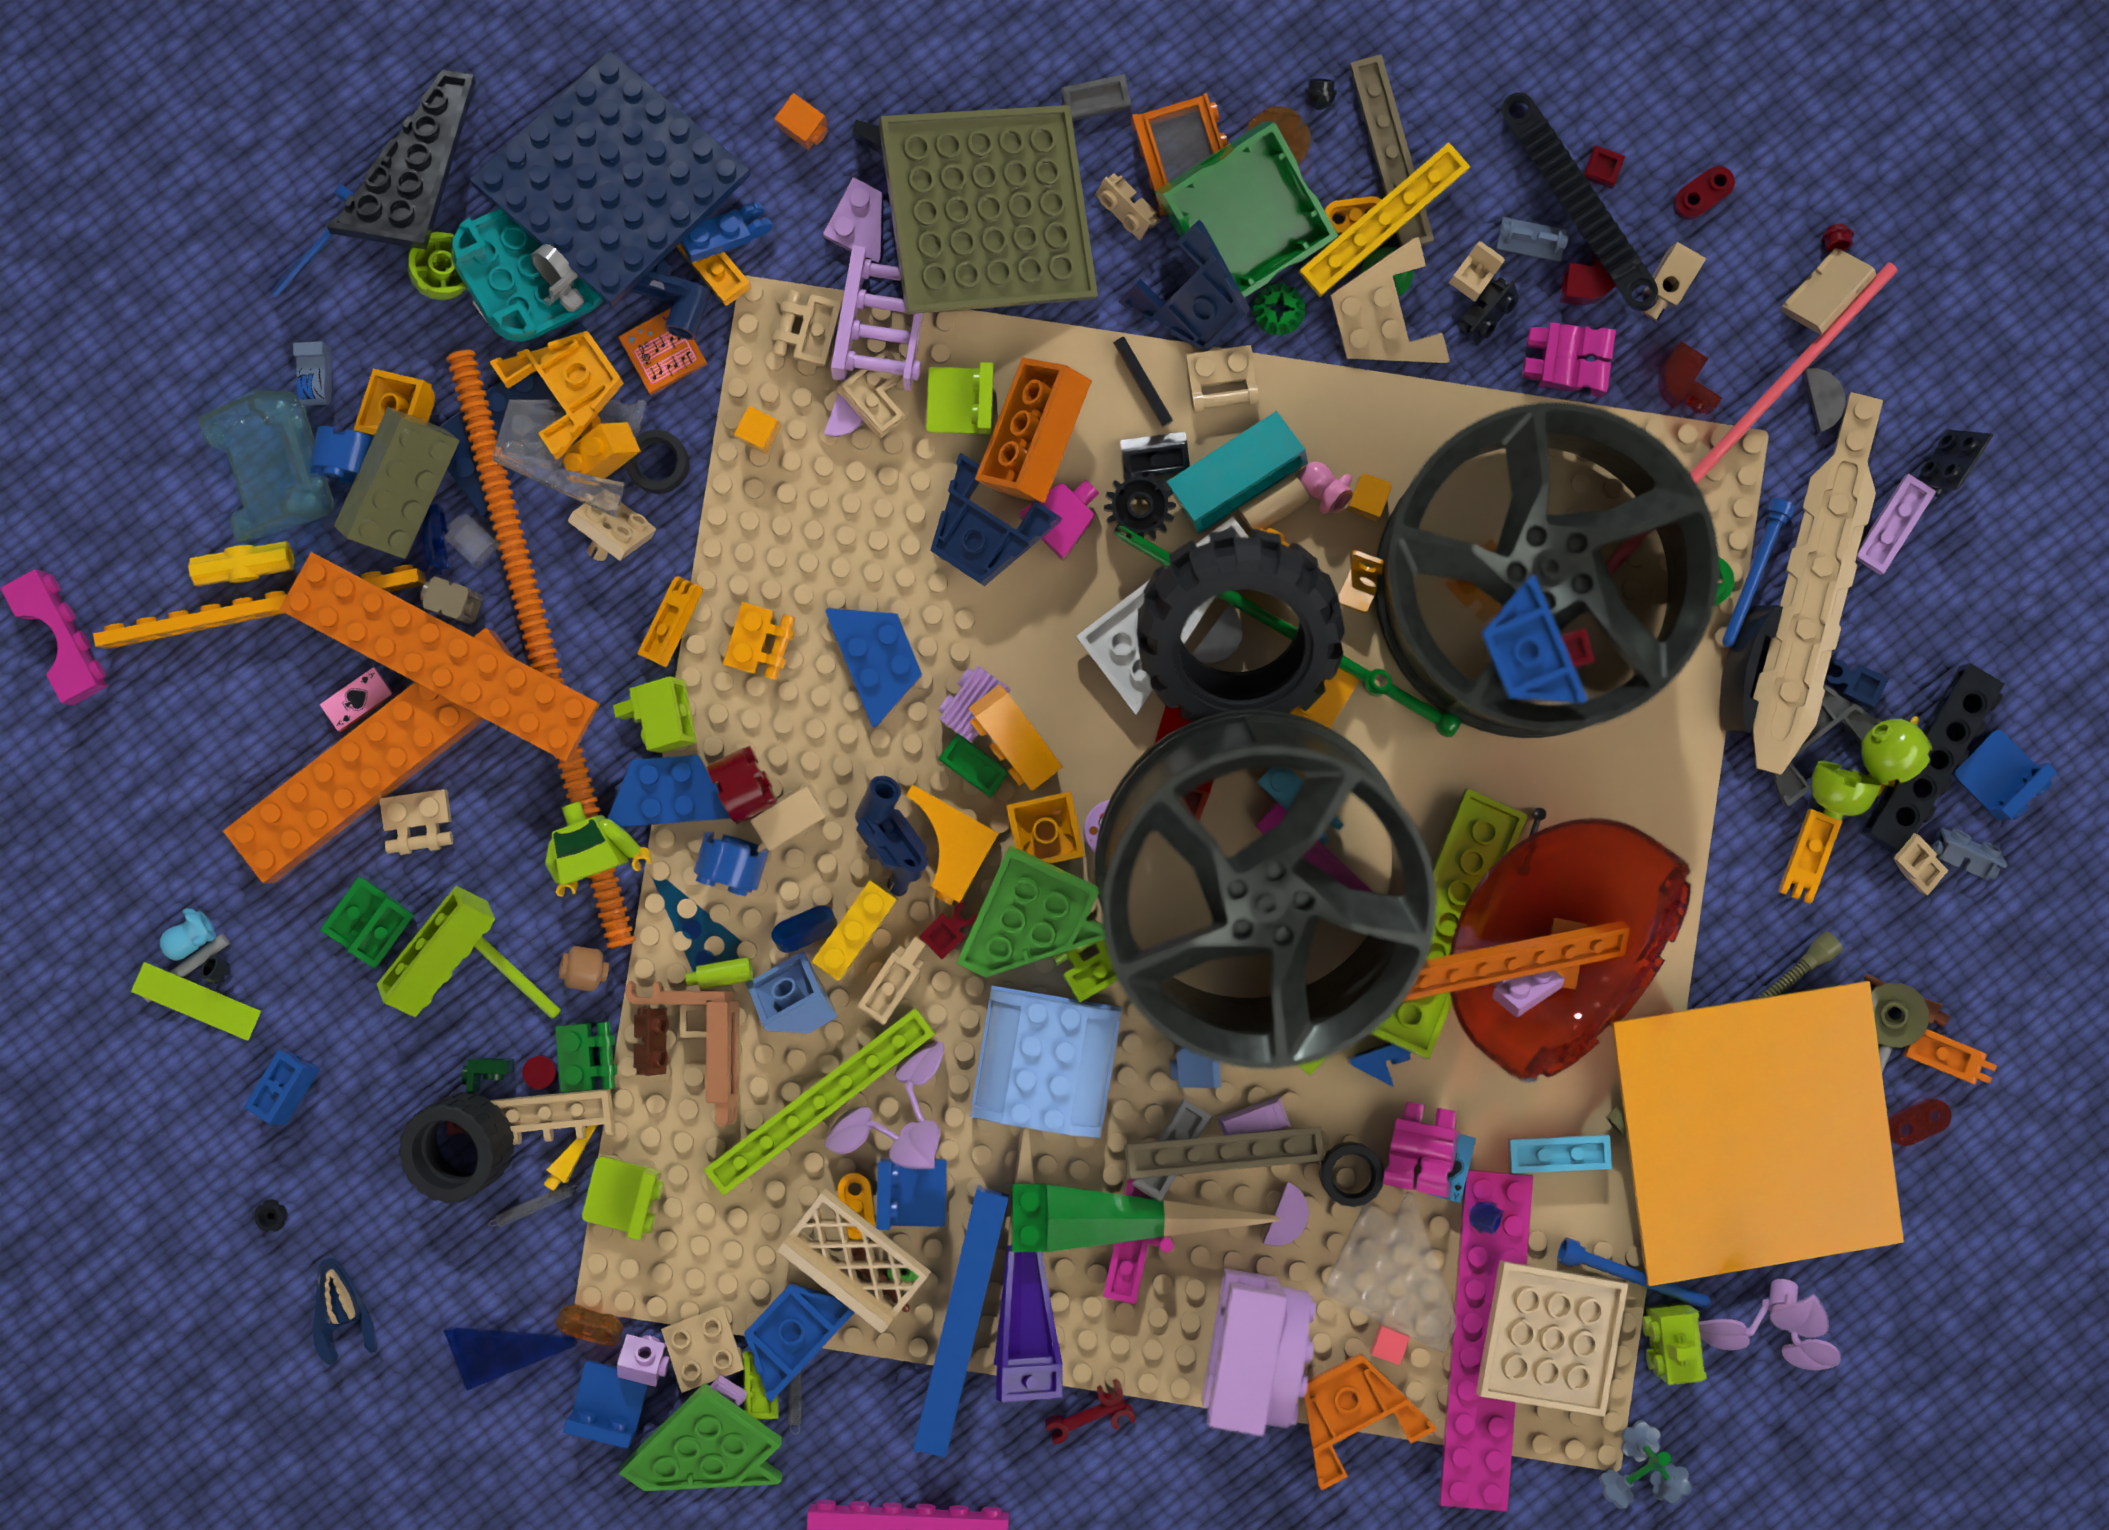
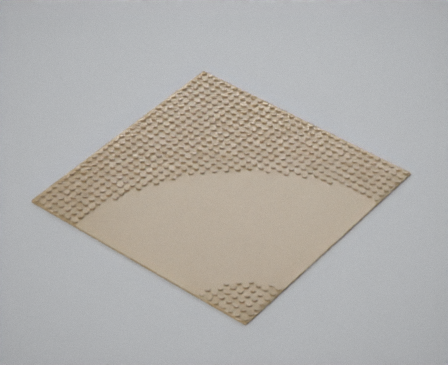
M745 276L752 288L738 297L735 303L691 582L702 586L703 592L682 634L675 678L685 680L697 744L663 753V757L699 755L707 767V765L750 745L758 758L759 763L757 765L761 771L765 770L773 785L772 791L776 799L807 782L822 806L826 817L770 850L758 890H752L751 893L748 892L747 896L727 891L728 886L716 882L715 886H709L697 882V874L694 872V867L705 832H715L713 839L722 840L723 834L750 841L759 845L758 852L765 848L767 849L750 819L739 824L733 822L732 819L651 825L648 849L651 852L652 864H648L647 860L645 862L634 931L636 940L632 943L626 985L629 981H633L637 985L635 992L639 997H651L653 995L652 985L657 981L662 983L664 991H734V1000H739L738 1117L736 1122L725 1126L716 1124L715 1103H706V1038H680V1005L633 1004L624 993L613 1064H617L618 1074L614 1075L615 1088L611 1089L615 1135L606 1136L603 1124L598 1158L605 1156L661 1170L660 1181H664L660 1200L654 1201L652 1213L656 1214L653 1229L650 1234L646 1233V1236L640 1241L626 1238L628 1232L587 1223L575 1298L576 1309L673 1325L724 1305L733 1334L744 1336V1332L790 1283L831 1294L777 1252V1250L824 1189H827L838 1198V1184L850 1172H860L869 1178L872 1185L875 1218L877 1220L878 1161L880 1158H890V1148L895 1140L872 1128L869 1129V1135L865 1142L858 1149L846 1154H836L826 1149L825 1141L835 1121L845 1112L856 1107L870 1108L873 1112L871 1121L881 1124L901 1136V1130L905 1125L911 1122L918 1123L905 1088L906 1083H900L896 1078V1069L899 1062L726 1195L722 1196L704 1172V1169L914 1008H917L936 1033L923 1044L935 1041H942L944 1043V1052L937 1071L925 1084H914L913 1092L924 1120L935 1122L940 1129L935 1159H945L947 1161L945 1225L943 1227L892 1226L890 1230H879L929 1269L931 1273L908 1300L909 1312L906 1313L901 1309L883 1333H880L858 1314L854 1313L822 1348L934 1365L977 1185H981L982 1188L1009 1194V1199L967 1371L990 1375L997 1374V1366L994 1365L1011 1217V1188L1015 1181L1019 1137L1022 1127L970 1117L991 986L1076 999L1062 975L1073 967L1069 960L1057 966L1052 957H1048L993 976L983 977L956 964L974 925L973 923L970 926H962L959 929L966 937L943 960L926 944L918 956L919 959L924 961L920 968L921 971L885 1025H882L858 1009L857 1005L892 952H895L899 946L907 949L914 937H919L942 913L950 920L953 917L955 906L959 903L955 900L952 905L945 903L934 896L937 890L930 887L938 868L939 844L935 829L926 813L919 805L906 796L912 784L999 833L996 842L962 900L966 903L959 913L962 919L968 920L975 913L979 914L1010 845L1015 847L1006 805L1071 791L1085 856L1052 863L1051 865L1096 885L1095 854L1090 850L1084 838L1086 817L1097 804L1110 800L1122 777L1135 761L1154 745L1166 706L1152 690L1141 709L1135 715L1076 638L1083 630L1149 581L1156 569L1160 567L1166 568L1163 564L1118 539L1114 534L1117 524H1107L1106 519L1112 515V512L1104 511V505L1112 503V501L1105 497L1106 493H1115L1116 490L1112 485L1115 480L1121 484L1124 482L1121 440L1184 432L1187 438L1189 463L1191 466L1277 411L1305 448L1308 463L1314 461L1324 463L1329 467L1337 480L1345 474H1350L1352 481L1349 488L1352 492L1358 478L1364 473L1390 482L1392 488L1381 517L1377 522L1347 511L1348 503L1338 512L1322 514L1319 511L1321 501L1309 495L1310 501L1269 527L1283 534L1286 537L1284 542L1288 544L1298 543L1316 557L1320 570L1330 575L1339 596L1351 570L1353 550L1376 557L1381 536L1392 511L1426 461L1455 434L1484 417L1509 408L1535 403L1563 402L1602 409L1623 417L1652 434L1677 456L1689 473L1731 430L1733 425L1253 352L1260 403L1249 405V402L1208 407L1204 408L1203 412L1194 413L1186 354L1203 351L1187 342L969 309L924 313L916 360L921 361L918 381L912 380L911 391L904 390L902 379L886 392L889 398L905 414L906 417L902 422L880 439L864 421L858 429H855L850 434L836 438L825 436L824 432L839 393L836 389L843 382L834 380L831 372L838 325L826 367L795 360L793 356L796 346L793 345L787 346L785 357L773 354L775 341L772 339L774 331L779 329L783 314L780 312L783 301H786L789 290L801 293L799 304L807 306L810 294L843 302L845 290ZM865 307L864 310L858 309L857 320H861V324L911 331L914 314L906 315L904 312ZM795 317L791 333L799 335L803 318ZM1123 336L1126 338L1174 420L1169 425L1161 426L1114 346L1113 342ZM859 337V340H853L851 351H856V355L875 357L887 348L897 361L906 362L909 344ZM1212 346L1208 351L1219 350V349H1226V348H1220V347H1213V346ZM1022 357L1067 365L1091 379L1092 382L1051 489L1060 483H1064L1073 492L1087 480L1099 492V495L1087 505L1095 515L1094 520L1064 561L1040 539L986 586H983L930 550L941 512L946 509L950 495L948 488L950 481L954 480L958 468L956 461L959 454L962 453L980 465L992 435L927 432L929 368H980V362H993V433ZM854 368L853 371L848 370L847 373L849 375H852L856 371H858L859 368ZM1242 381L1201 387L1202 395L1246 389V383ZM748 405L777 419L781 424V428L767 454L739 441L734 435ZM1750 428L1697 484L1711 514L1716 531L1719 557L1730 565L1734 573V587L1730 596L1720 605L1714 606L1704 637L1682 671L1648 702L1610 721L1559 736L1544 738L1506 737L1480 731L1461 723L1453 737H1444L1437 732L1434 723L1384 694L1378 697L1369 695L1363 687V682L1359 681L1330 728L1357 746L1383 775L1395 798L1410 816L1420 833L1430 857L1432 869L1463 792L1467 788L1528 815L1474 950L1550 935L1552 918L1587 924V928L1624 921L1630 927L1625 956L1580 965L1576 990L1560 988L1517 1018L1492 998L1496 988L1492 983L1486 986L1480 985L1457 990L1430 1059L1410 1053L1411 1059L1394 1065H1392L1391 1060L1386 1061L1394 1087L1348 1064L1346 1057L1388 1043L1370 1034L1348 1048L1328 1056L1310 1076L1299 1066L1248 1068L1220 1062L1221 1088L1178 1087L1177 1080H1171L1170 1060H1176V1051L1180 1045L1158 1031L1139 1012L1118 980L1084 1000L1122 1007L1101 1139L1027 1128L1034 1184H1049L1121 1195L1125 1194L1128 1180L1124 1146L1128 1144L1157 1142L1182 1099L1187 1100L1211 1116L1199 1137L1204 1138L1224 1136L1217 1118L1280 1096L1291 1126L1285 1130L1321 1127L1324 1156L1328 1150L1337 1144L1348 1141L1362 1143L1376 1153L1382 1162L1384 1171L1390 1161L1388 1154L1391 1150L1396 1118L1401 1119L1407 1101L1426 1105L1423 1117L1424 1124L1434 1125L1437 1108L1456 1111L1455 1130H1459L1461 1134L1476 1137L1469 1170L1510 1173L1508 1139L1610 1135L1612 1169L1515 1173L1533 1176L1527 1265L1616 1280L1628 1284L1605 1417L1516 1402L1512 1456L1605 1471L1612 1468L1615 1472L1619 1471L1622 1466L1623 1452L1621 1445L1624 1441L1621 1434L1628 1425L1647 1288L1583 1264L1580 1266L1574 1265L1573 1267L1561 1264L1557 1261V1255L1562 1241L1565 1237L1579 1241L1587 1252L1645 1273L1627 1135L1622 1137L1606 1119V1116L1617 1106L1622 1105L1612 1022L1687 1010L1726 731L1723 730L1721 722L1720 689L1729 647L1723 645L1722 639L1750 570L1768 444V433L1764 430ZM1547 448L1549 468L1547 514L1607 511L1636 497L1618 478L1590 460L1569 452ZM1506 449L1481 454L1460 465L1435 493L1424 513L1419 529L1475 544L1495 553L1512 498ZM1303 467L1293 473L1298 479ZM1181 472L1155 475L1154 480L1159 482L1164 479L1167 482ZM1166 482L1163 487L1165 491L1170 490ZM982 483L978 484L969 500L1014 529H1017L1022 522L1019 518V512L1034 502L1001 494ZM1172 495L1168 502L1176 503V508L1168 510V513L1174 516L1173 522L1164 521L1167 532L1164 534L1159 530L1155 531V541H1152L1148 535L1144 536V539L1172 554L1189 541L1193 540L1197 544L1232 516L1248 537H1251L1252 533L1237 510L1198 534ZM1136 499L1130 505L1132 511L1139 515L1145 514L1149 510L1148 503L1142 499ZM1655 528L1615 570L1611 578L1623 605L1657 639L1666 612L1668 572L1662 543ZM1626 540L1604 544L1601 548L1604 561L1606 562ZM1360 561L1363 565L1367 567L1375 568L1372 564L1368 562ZM1417 573L1413 579L1416 600L1422 619L1432 639L1446 658L1459 671L1470 679H1477L1491 659L1481 632L1504 606L1468 581ZM1233 590L1298 628L1299 618L1286 603L1277 597L1256 590ZM1217 596L1184 643L1192 655L1229 605V603ZM1375 599L1366 614L1341 606L1345 635L1342 637L1341 643L1344 651L1343 655L1369 671L1374 669L1385 670L1390 675L1393 685L1443 713L1428 702L1410 684L1391 656L1378 622ZM742 602L774 611L771 624L780 626L783 614L795 617L792 628L795 633L792 641H788L783 657L786 659L784 669L780 668L777 680L764 677L767 664L759 662L756 675L723 665ZM1231 605L1238 613L1242 623V640L1237 650L1227 660L1215 664L1206 663V665L1228 672L1254 670L1277 659L1288 648L1292 640ZM829 608L897 613L923 676L907 691L901 701L892 708L879 726L875 728L870 723L825 612ZM1583 613L1559 631V633L1562 635L1586 628L1595 662L1574 669L1587 699H1591L1610 692L1629 681L1633 677V670L1601 632L1593 617L1589 613ZM768 634L763 653L771 654L776 636ZM977 666H980L1010 688L1008 693L1063 766V768L1033 791L1029 789L1025 782L1019 786L1009 773L992 798H989L938 760L944 749L956 735L954 730L939 720L942 713L938 709L948 695L952 697L957 695L962 688L957 683L968 668L974 671ZM1374 679L1375 684L1380 687L1379 681ZM1516 699L1521 702L1543 705H1558L1571 703ZM979 734L972 743L1007 770L1012 767L1006 758L1000 761L990 749L989 745L993 743V740L988 734H985L983 737ZM1270 768L1241 770L1214 779L1209 798L1199 822L1216 841L1224 857L1231 858L1263 835L1255 825L1276 802L1256 782ZM1291 769L1303 782L1305 781L1306 776L1302 771ZM876 776H888L894 779L901 788V795L894 809L900 810L925 844L928 865L921 878L910 883L906 894L895 896L899 899L842 980L837 981L811 961L869 880H873L888 892L894 886L893 884L890 889L887 888V883L892 877L893 871L883 868L878 860L870 859L865 852L868 846L856 831L858 823L855 819V812L871 780ZM1349 793L1335 814L1344 826L1337 830L1328 824L1324 832L1327 834L1329 841L1324 846L1374 893L1387 895L1392 871L1391 838L1375 814L1355 795ZM1536 808H1543L1547 814L1546 818L1540 822L1527 861L1528 871L1520 874L1516 871V864L1521 861L1534 822L1532 813ZM1151 832L1141 847L1133 868L1129 887L1128 913L1130 929L1134 941L1141 950L1189 932L1209 927L1213 921L1193 867L1158 832ZM1097 896L1088 917L1103 924L1102 910ZM1318 917L1304 971L1305 985L1307 986L1340 966L1356 951L1368 934L1346 929ZM1092 945L1078 954L1084 962L1097 955L1098 951ZM804 951L829 995L838 1017L811 1033L766 1031L746 986L747 982L700 990L699 985L687 987L685 974L696 972V966L749 957L754 979ZM1267 954L1208 960L1174 976V978L1202 991L1221 996L1237 998L1271 996L1272 958ZM637 1008H667L669 1028L666 1040V1050L668 1052L666 1074L653 1076L636 1075V1068H633L634 1044H644L645 1038H634V1014H637ZM1350 1154L1337 1160L1333 1167L1332 1177L1338 1189L1344 1193L1354 1194L1361 1192L1368 1186L1372 1173L1370 1165L1364 1158L1359 1155ZM1421 1160L1415 1167L1414 1173L1416 1175L1421 1173ZM1321 1161L1177 1175L1162 1200L1265 1215H1274L1285 1185L1289 1181L1299 1188L1307 1200L1309 1210L1307 1226L1294 1241L1280 1246L1263 1244L1270 1223L1173 1235L1171 1238L1174 1246L1170 1252H1163L1160 1247L1148 1244L1136 1304L1103 1297L1114 1243L1043 1252L1049 1295L1063 1362L1062 1386L1097 1391V1386L1101 1385L1105 1393H1112L1115 1391L1113 1380L1118 1379L1125 1396L1205 1408L1201 1399L1223 1270L1228 1268L1276 1277L1282 1287L1305 1290L1309 1292L1310 1297H1313V1302H1316V1310L1313 1323L1309 1322L1308 1332L1310 1342H1313V1353L1311 1362L1304 1363V1376H1307V1380L1362 1353L1435 1425L1436 1431L1417 1441L1443 1445L1463 1193L1461 1201L1458 1203L1416 1190L1383 1184L1377 1197L1368 1204L1358 1207L1344 1206L1331 1199L1322 1187L1319 1176ZM854 1182L849 1185V1190L853 1194H859L861 1186ZM823 1202L820 1205L822 1218L836 1219L835 1210ZM817 1227L802 1228L801 1231L811 1239L819 1240ZM825 1227L827 1240H841L838 1227ZM873 1247L877 1260H889L886 1250L882 1247ZM829 1248L830 1253L840 1261H846L843 1248ZM856 1269L857 1275L866 1282L872 1281L860 1270ZM902 1269L901 1274L906 1275L907 1271ZM882 1290L883 1295L887 1297L890 1301H892L894 1304H896L895 1301ZM1379 1323L1405 1332L1410 1336L1400 1365L1375 1357L1369 1352ZM1298 1397L1297 1422L1308 1424L1304 1397ZM1394 1413L1358 1431L1407 1439Z

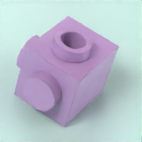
M627 1334L617 1363V1377L656 1387L659 1376L665 1377L670 1362V1357L665 1356L666 1344L661 1343L658 1338L645 1335L641 1338Z

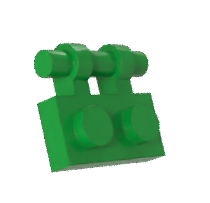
M610 1022L597 1023L598 1036H592L591 1023L555 1026L560 1091L596 1089V1076H601L602 1089L615 1088L614 1075H617L618 1072L617 1064H613L612 1045H615V1035H611ZM594 1046H599L600 1065L597 1066L594 1064Z

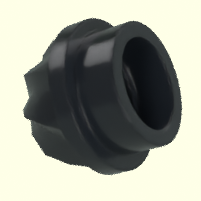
M1320 78L1309 79L1308 87L1305 88L1304 92L1306 93L1309 105L1316 110H1323L1331 106L1337 95V90L1334 89L1335 81Z

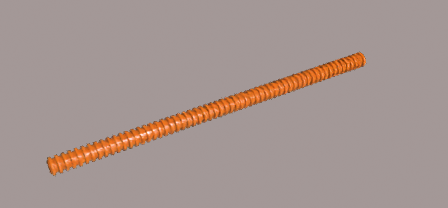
M470 349L456 351L449 354L446 360L447 363H451L449 371L454 374L452 382L457 385L454 387L455 392L459 393L457 401L462 403L460 412L465 414L462 419L463 422L467 423L465 427L466 432L470 433L468 441L473 443L471 452L476 454L473 457L474 462H478L476 470L481 472L479 481L484 483L481 489L487 494L484 496V500L489 502L487 511L492 513L489 517L490 521L495 524L492 526V529L497 531L495 540L500 542L498 551H502L503 555L500 558L506 564L503 566V569L508 571L506 580L511 582L508 588L514 593L511 599L516 601L514 610L519 612V615L516 617L522 623L519 626L520 630H524L522 639L527 641L525 650H529L530 654L527 657L533 663L530 667L563 684L565 679L560 677L562 668L557 666L560 661L554 655L557 653V650L552 648L554 639L549 637V634L552 632L546 626L549 621L547 618H544L546 610L541 608L543 599L538 597L541 591L536 589L535 586L538 584V580L533 578L535 569H531L530 565L533 562L527 556L530 554V551L525 549L527 540L522 538L524 530L519 527L522 524L521 520L517 519L519 511L514 509L516 500L511 498L514 492L508 487L511 485V481L506 479L508 470L503 468L506 464L505 460H501L503 452L498 450L500 441L495 439L497 431L492 428L495 426L494 421L490 420L492 412L487 410L489 401L484 399L487 396L486 391L482 390L484 382L479 380L481 371L476 369L479 365L478 361L474 360L476 353ZM578 745L569 763L556 756L555 759H559L560 764L557 767L562 769L563 774H560V778L565 780V784L562 786L563 789L568 791V794L565 795L566 799H570V804L580 801L586 819L598 816L597 812H600V807H596L595 802L598 800L592 794L595 789L590 787L592 778L587 776L589 767H585L584 763L587 760L586 757L582 758L581 754L584 752V749ZM616 867L588 877L592 879L590 888L595 890L592 896L597 898L598 903L595 904V907L600 909L601 913H598V917L603 920V923L600 925L601 928L606 930L603 936L608 938L609 943H606V947L610 949L631 944L636 940L635 936L630 934L633 928L628 926L627 921H630V917L626 916L624 912L627 911V906L623 907L622 901L625 899L624 896L620 897L619 891H622V888L617 886L619 877L614 875Z

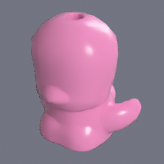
M1317 461L1308 463L1300 472L1299 480L1307 493L1321 501L1319 511L1322 514L1340 511L1351 499L1353 492L1349 488L1352 481L1350 474H1345L1337 480L1327 465Z

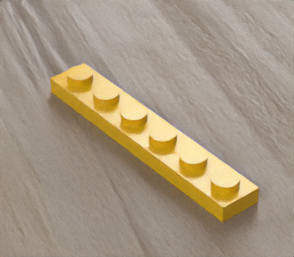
M1448 142L1301 268L1299 274L1321 297L1465 174L1470 168L1469 164Z

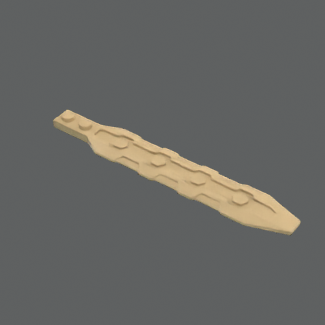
M1850 392L1833 456L1810 477L1802 507L1804 515L1795 548L1791 549L1786 569L1788 576L1780 603L1783 609L1776 637L1771 638L1763 672L1759 673L1753 699L1759 701L1752 727L1756 769L1782 775L1817 724L1825 693L1823 685L1832 650L1836 649L1841 631L1839 623L1848 588L1852 587L1857 569L1855 561L1864 526L1868 525L1876 495L1867 461L1883 403L1881 399Z

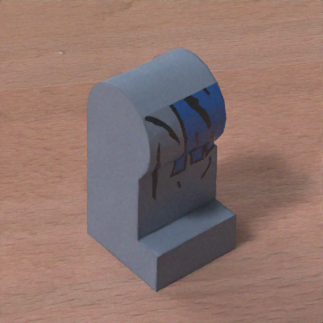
M323 341L293 343V356L296 357L298 378L297 393L300 404L302 406L329 405L332 398V348Z

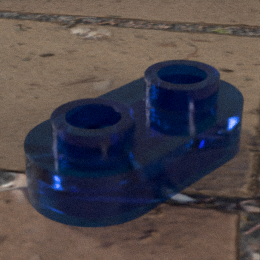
M816 906L778 923L772 930L771 937L779 951L785 953L793 952L830 936L838 922L831 908L828 906Z

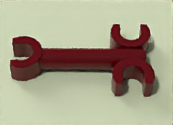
M1118 1379L1113 1380L1115 1391L1112 1393H1105L1101 1385L1097 1386L1098 1399L1101 1404L1065 1419L1058 1415L1048 1417L1045 1420L1047 1431L1053 1428L1060 1429L1052 1433L1053 1443L1060 1444L1064 1442L1068 1437L1069 1431L1109 1414L1111 1425L1116 1430L1120 1429L1118 1417L1122 1415L1128 1416L1131 1423L1136 1422L1133 1407L1125 1403L1120 1381Z

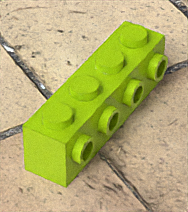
M455 886L378 981L377 987L383 1003L413 1017H416L424 1007H427L437 990L451 978L453 971L459 963L470 955L473 946L480 937L486 934L492 927L495 917L488 901Z

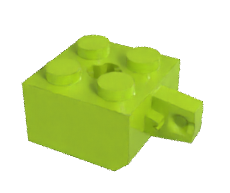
M1685 1302L1645 1306L1646 1316H1642V1327L1644 1335L1649 1336L1650 1349L1646 1350L1649 1370H1653V1373L1668 1385L1700 1382L1707 1379L1706 1372L1704 1371L1700 1339L1699 1311Z

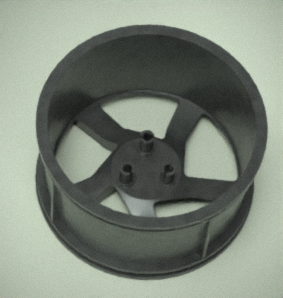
M1563 402L1521 405L1496 412L1467 426L1446 441L1426 461L1408 489L1399 499L1381 536L1376 558L1384 561V571L1382 575L1377 573V593L1374 599L1382 636L1391 656L1410 684L1440 711L1454 714L1465 725L1499 736L1515 738L1559 736L1607 722L1629 713L1657 695L1682 671L1704 637L1717 597L1719 551L1716 531L1705 499L1689 471L1674 453L1642 427L1608 411L1586 405ZM1547 448L1569 452L1590 460L1618 478L1636 497L1607 511L1547 514L1549 494ZM1506 449L1512 498L1495 553L1475 544L1419 529L1424 513L1435 493L1460 465L1481 454ZM1655 528L1662 543L1668 572L1666 612L1657 639L1623 605L1601 553V548L1604 544L1626 540ZM1417 573H1424L1468 581L1505 606L1526 580L1535 575L1558 631H1561L1581 614L1589 613L1601 632L1632 668L1633 677L1612 691L1588 699V701L1583 703L1543 705L1508 698L1492 659H1490L1477 679H1470L1459 671L1441 652L1422 619L1415 595L1414 576Z
M1237 710L1201 718L1166 735L1136 760L1113 792L1102 817L1095 849L1096 886L1099 889L1098 898L1102 910L1104 936L1110 961L1120 984L1139 1012L1158 1031L1185 1049L1213 1061L1248 1068H1282L1314 1062L1348 1048L1374 1031L1395 1011L1416 982L1428 955L1436 920V889L1430 857L1415 824L1395 798L1387 781L1374 763L1357 746L1329 727L1306 717L1272 710ZM1272 767L1302 771L1306 776L1305 781L1281 823L1231 858L1224 857L1216 841L1184 803V797L1189 792L1208 781L1229 773ZM1349 793L1355 795L1375 814L1391 838L1392 871L1387 895L1348 889L1302 857L1320 838ZM1151 832H1158L1193 867L1213 921L1209 927L1189 932L1141 950L1134 941L1130 929L1128 913L1129 887L1133 868L1141 847ZM1318 917L1346 929L1368 934L1356 951L1340 966L1307 986L1305 985L1304 971ZM1267 954L1272 958L1271 996L1237 998L1221 996L1202 991L1174 978V976L1208 960Z

